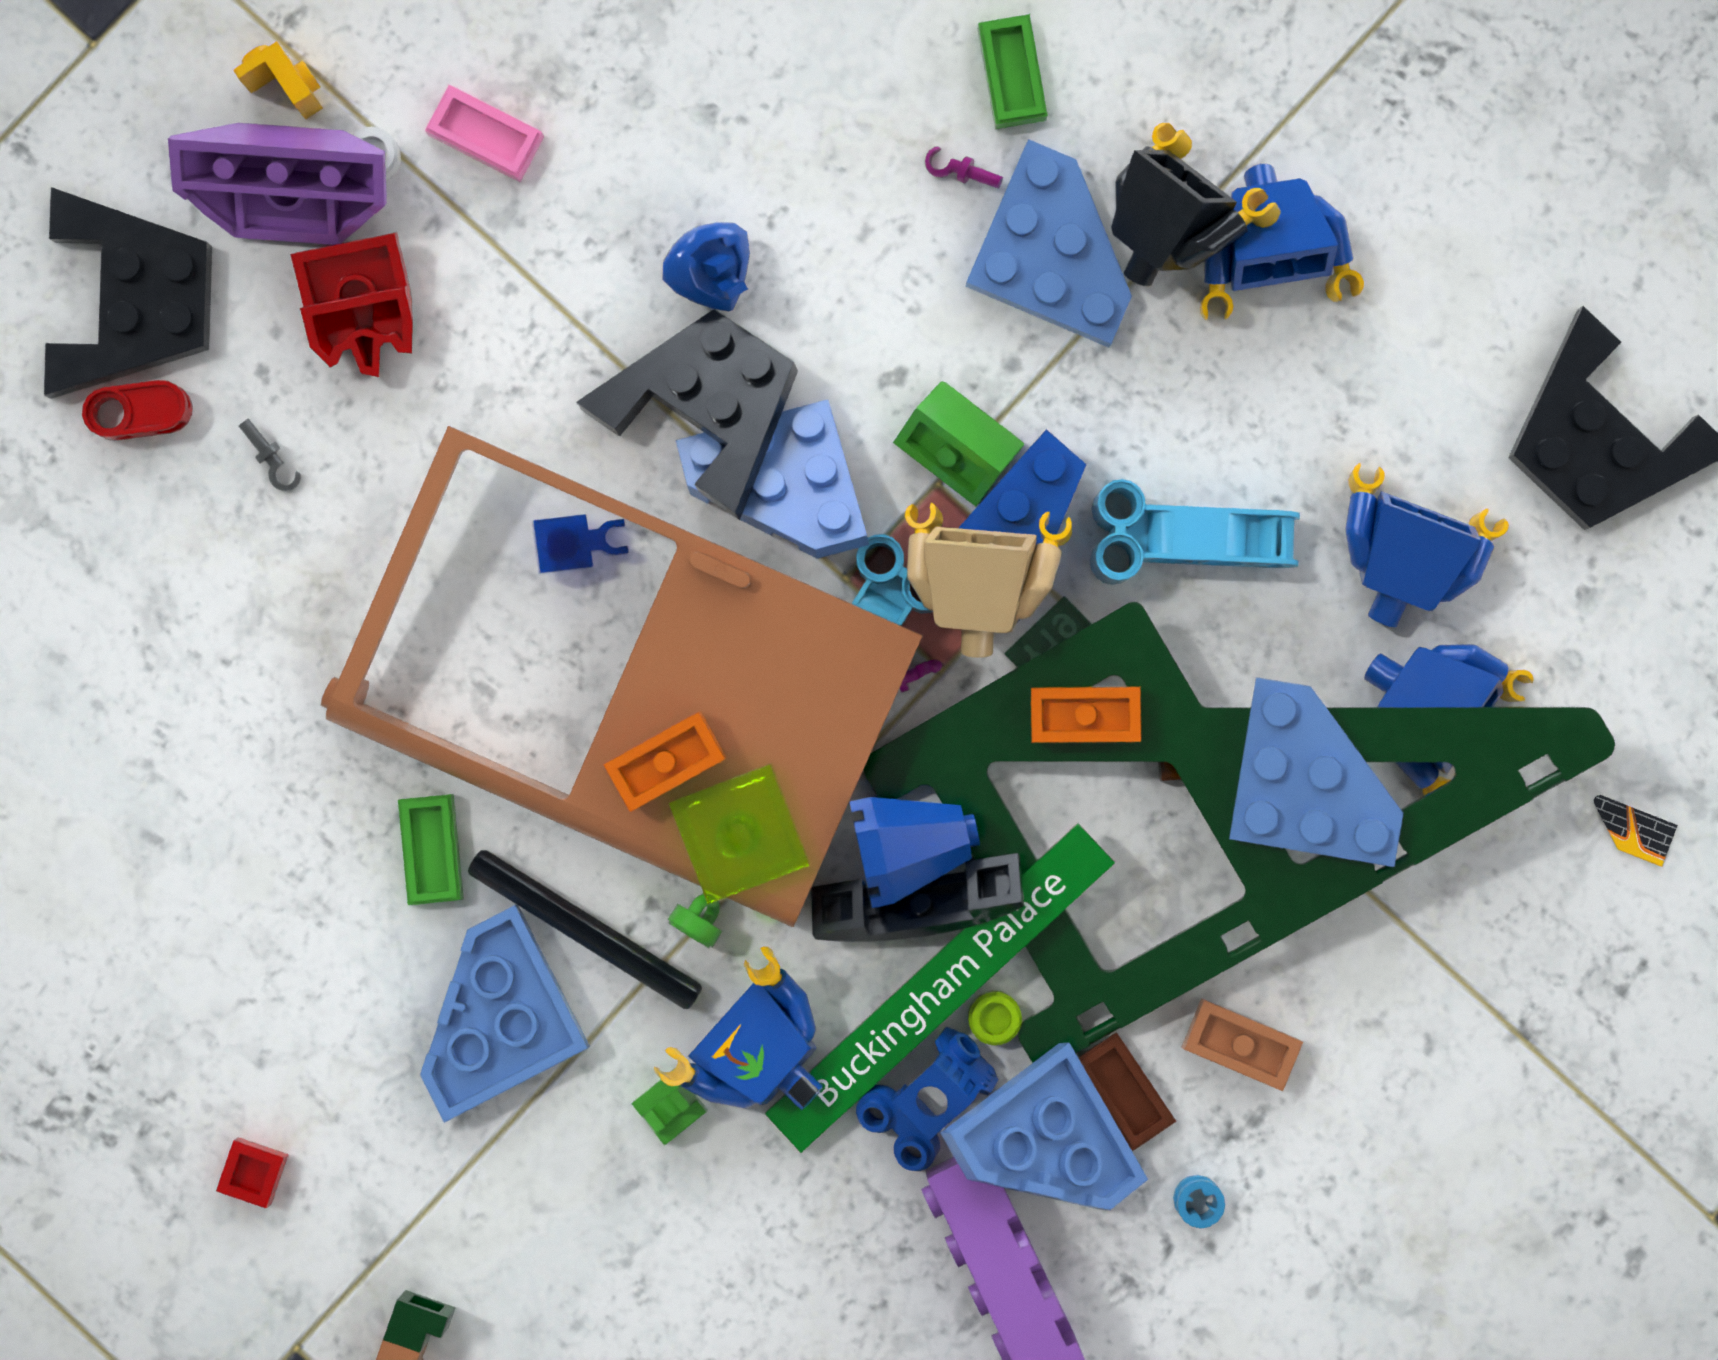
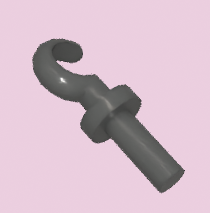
M249 418L242 422L239 428L259 452L255 456L256 460L260 464L266 461L270 466L268 476L271 484L281 491H290L296 488L301 479L299 472L296 471L294 481L289 485L281 484L276 478L277 469L284 463L276 453L281 449L276 442L269 445Z

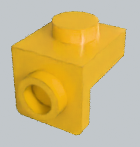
M277 41L270 46L261 45L252 49L243 57L242 64L233 70L240 82L250 93L257 91L276 78L293 105L305 119L323 109L313 94L321 86L303 60L294 65Z

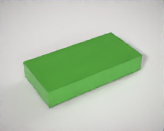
M1030 14L979 22L977 30L995 129L1046 121L1048 115Z
M454 794L398 799L408 905L463 900Z

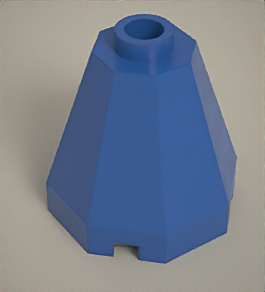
M876 797L849 801L851 812L862 810L863 814L862 820L853 821L866 884L868 888L878 886L879 893L869 895L872 908L894 904L972 859L970 847L980 845L974 815L968 814L963 816L961 805Z

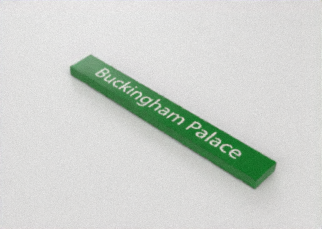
M1079 823L1075 824L1022 874L1024 907L1000 918L962 929L809 1071L823 1085V1088L805 1109L801 1110L784 1094L765 1112V1115L795 1148L802 1153L1112 867L1115 861Z

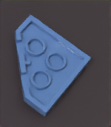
M1028 139L965 287L1109 348L1132 295L1077 160Z
M828 399L782 411L740 519L771 536L775 533L797 544L799 550L817 559L869 545ZM706 433L678 439L676 444L689 493L691 496L709 504L711 500L702 495L694 484L725 446Z
M1256 677L1229 839L1394 867L1403 818L1402 810L1311 686Z
M514 905L469 928L466 932L461 947L462 952L437 1021L436 1032L420 1073L444 1123L590 1047L518 905Z
M1070 1043L1057 1044L940 1133L967 1180L1090 1208L1111 1210L1148 1180Z

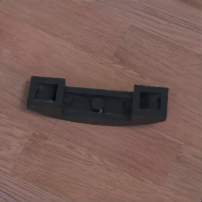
M1018 853L967 861L965 862V872L942 875L894 904L875 908L871 906L869 895L879 893L878 886L868 888L863 879L811 887L812 935L816 940L889 941L947 933L1000 918L1024 907L1020 856Z

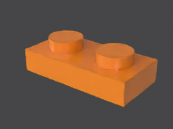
M1141 686L1031 688L1032 743L1141 742Z
M699 711L605 763L604 767L629 812H632L720 763L727 757L702 712Z

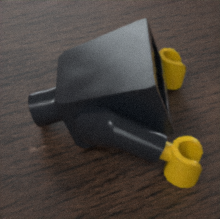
M1160 123L1154 128L1152 140L1155 145L1153 147L1146 146L1143 150H1134L1130 163L1115 180L1116 211L1111 225L1112 233L1117 239L1133 250L1124 275L1132 282L1142 286H1152L1159 270L1172 271L1195 268L1248 232L1247 225L1251 222L1257 227H1269L1280 216V208L1276 202L1268 204L1261 211H1255L1260 204L1268 199L1267 193L1261 188L1248 190L1242 200L1243 209L1239 212L1233 210L1237 201L1181 160L1190 152L1192 140L1184 130L1176 131L1170 123Z

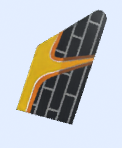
M1597 795L1593 801L1617 849L1662 867L1678 825L1603 795Z

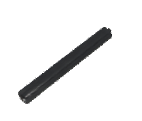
M479 851L468 868L470 876L681 1008L689 1009L693 1006L702 990V986L697 981L489 851Z

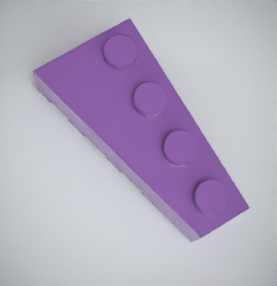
M954 1157L925 1170L930 1185L922 1188V1193L934 1218L941 1215L945 1216L952 1231L951 1235L945 1237V1241L957 1266L961 1267L967 1264L975 1283L968 1286L969 1291L981 1316L990 1313L998 1332L991 1336L1001 1359L1085 1360L1071 1325L1005 1188L967 1180Z

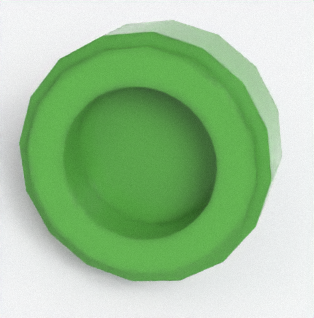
M703 893L697 896L688 909L677 904L667 919L670 925L707 948H713L722 933L720 929L713 925L720 911V903L717 897L711 893ZM707 907L702 918L699 917L703 909Z

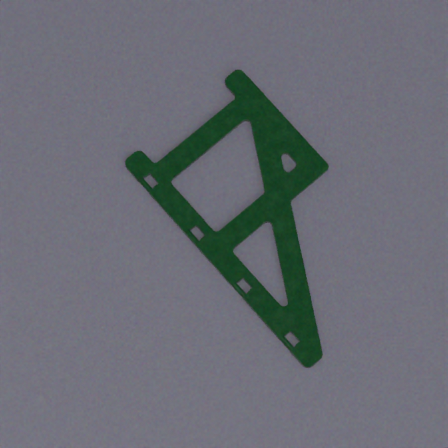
M1130 602L870 753L863 771L879 798L898 799L921 785H929L935 790L942 804L961 805L963 816L968 814L974 815L980 845L970 847L974 859L978 860L1018 853L1021 860V873L1023 874L1038 859L989 777L988 768L991 763L1168 762L1176 769L1244 885L1245 893L1239 900L1113 970H1104L1100 967L1067 909L1057 916L1025 946L1054 996L1053 1003L1026 1018L1021 1023L1018 1032L1019 1041L1033 1063L1059 1043H1070L1075 1053H1078L1119 1028L1129 1025L1383 884L1384 881L1409 867L1419 864L1529 803L1537 796L1564 781H1568L1601 763L1612 755L1615 749V741L1600 714L1589 707H1326L1366 762H1447L1454 767L1455 775L1448 783L1401 808L1403 818L1399 843L1407 853L1395 860L1394 867L1383 866L1375 871L1373 863L1320 854L1304 863H1297L1291 859L1285 848L1229 839L1251 707L1203 706L1195 696L1144 607L1138 602ZM1112 675L1121 677L1127 687L1141 686V742L1032 743L1031 688L1092 687ZM1547 754L1551 763L1558 770L1526 787L1525 781L1518 770ZM1249 921L1259 936L1228 952L1227 945L1221 936ZM1104 1002L1113 1017L1084 1032L1083 1025L1077 1016Z

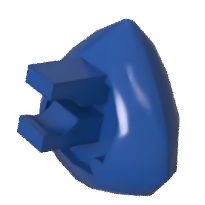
M729 222L700 225L687 231L672 245L665 256L662 280L676 294L694 303L711 309L732 311L741 293L748 290L745 284L750 257L747 231L736 223Z

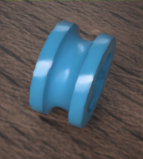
M1201 1175L1188 1176L1181 1180L1175 1188L1173 1196L1175 1209L1184 1222L1190 1226L1200 1229L1211 1227L1222 1217L1225 1209L1224 1195L1219 1187L1208 1177ZM1198 1189L1205 1196L1212 1195L1213 1197L1212 1203L1206 1202L1209 1210L1203 1214H1198L1193 1207L1186 1209V1201H1193L1190 1193Z

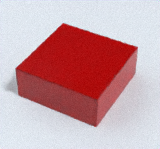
M240 1137L236 1138L231 1145L216 1192L268 1208L274 1199L289 1154Z

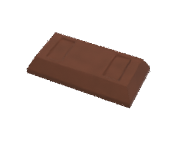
M1117 1032L1078 1057L1132 1151L1177 1122Z

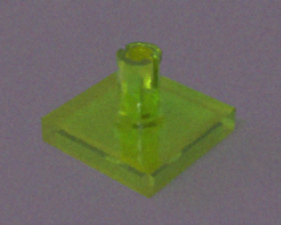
M772 763L669 802L708 904L810 865Z

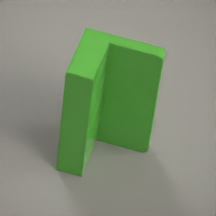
M941 381L916 407L893 441L896 446L975 507L985 497L1004 469L1024 446V443L944 381Z

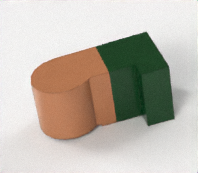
M405 1290L395 1303L376 1360H424L423 1355L430 1336L441 1338L450 1326L456 1307Z

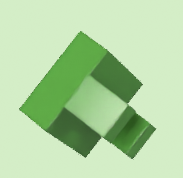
M661 1079L632 1102L634 1108L664 1146L708 1110L696 1094L688 1091L681 1085H666Z

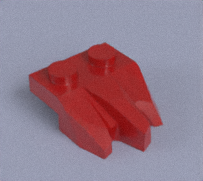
M397 232L290 254L303 303L300 311L309 347L330 368L338 364L344 350L351 349L361 374L379 377L380 348L383 343L391 342L398 353L412 354V297Z

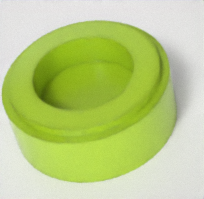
M992 990L980 994L973 1000L968 1011V1023L972 1033L981 1042L988 1045H1002L1011 1041L1017 1035L1021 1027L1022 1015L1018 1004L1010 995Z

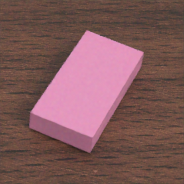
M451 85L447 87L425 129L428 136L518 182H521L544 138L543 133L534 127Z

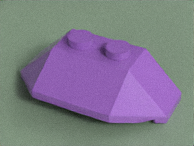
M233 123L171 135L168 138L172 191L184 200L188 199L205 216L235 238L329 245L340 244L374 214L379 212L387 203L385 151L344 130Z

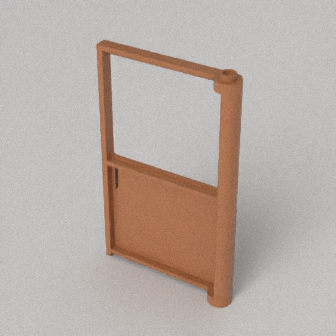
M448 426L340 678L334 677L331 679L322 696L321 706L327 708L326 720L790 927H794L923 635L454 427ZM466 450L478 453L672 539L677 545L674 557L570 795L364 704L369 689V681L365 679L458 461ZM701 711L727 758L629 812L604 764Z

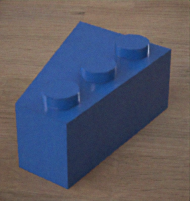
M1046 429L959 526V529L1037 535L1036 545L1043 543L1039 529L1040 518L1046 512H1050V520L1046 530L1053 535H1057L1087 464Z

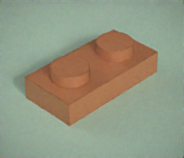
M1201 998L1181 1048L1283 1091L1303 1041Z

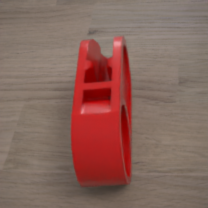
M154 380L94 390L87 396L82 406V417L85 425L91 432L107 440L118 441L171 434L180 431L188 424L192 416L193 405L190 396L184 389L169 381ZM118 400L124 409V417L121 423L113 428H103L98 420V410L106 401Z

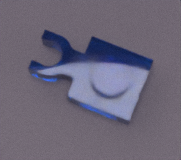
M586 514L533 520L532 528L539 574L592 568L591 552L599 551L607 556L627 555L629 553L628 546L615 548L610 546L605 539L609 529L625 527L624 519L606 521L598 529L588 530Z

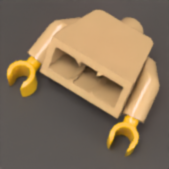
M932 502L930 504L931 513L929 519L920 524L917 523L918 508L914 504L909 505L905 511V519L915 530V533L909 537L907 578L924 607L933 611L934 621L937 626L941 628L962 629L961 653L963 655L973 658L991 656L993 654L994 632H1012L1018 619L1032 616L1052 589L1062 551L1058 546L1067 543L1072 536L1070 517L1067 518L1065 530L1060 534L1053 535L1046 530L1050 520V512L1043 514L1039 521L1043 543L1036 545L1037 535L941 527L943 522L942 513Z

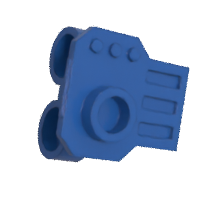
M945 1027L935 1040L939 1055L933 1064L909 1086L904 1084L896 1092L886 1085H874L860 1098L856 1106L857 1118L866 1130L883 1133L892 1128L898 1135L893 1149L895 1158L904 1169L909 1171H923L931 1166L940 1151V1139L937 1134L974 1101L978 1093L988 1096L999 1080L994 1068L980 1055L976 1043L965 1033L958 1032L949 1027ZM925 1087H935L941 1090L948 1101L946 1111L935 1115L918 1097L919 1091ZM874 1107L879 1109L884 1119L875 1117L868 1108ZM913 1146L917 1148L922 1157L912 1155L906 1147Z

